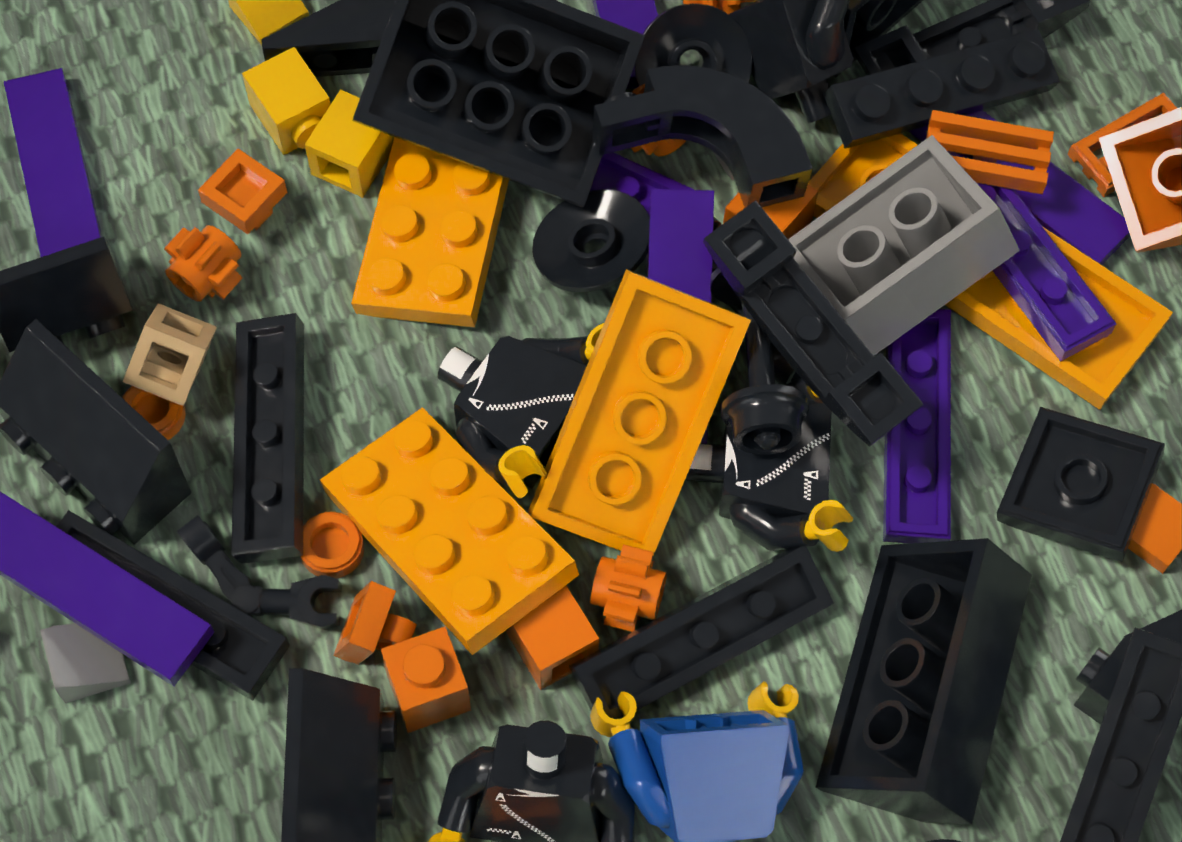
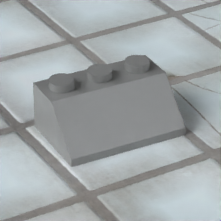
M933 135L788 239L797 250L794 256L795 261L873 355H876L1020 251L1000 208Z

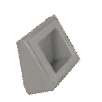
M56 625L41 630L56 692L65 704L131 683L124 654L79 625Z

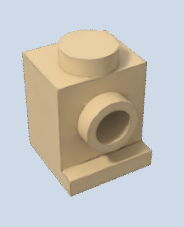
M158 303L144 325L123 382L184 406L217 327Z

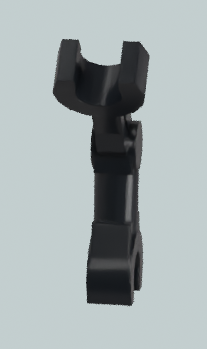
M199 515L177 530L193 554L203 565H207L217 578L222 593L231 601V605L251 617L289 615L292 621L324 630L340 626V616L337 613L320 614L316 612L314 607L315 599L319 594L323 592H342V583L338 579L327 575L315 576L291 583L290 589H270L252 586L251 579L236 568L224 552L226 548Z

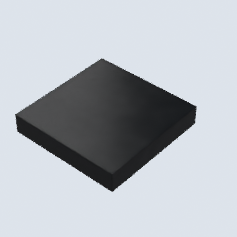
M1040 407L997 510V521L1019 530L1123 562L1164 455L1165 443Z

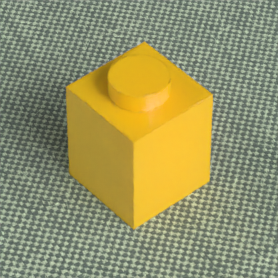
M292 47L242 73L249 104L283 155L297 148L305 149L304 144L331 105L330 98L296 48Z
M340 89L304 145L311 175L363 198L389 158L394 137L353 122L352 119L360 98Z

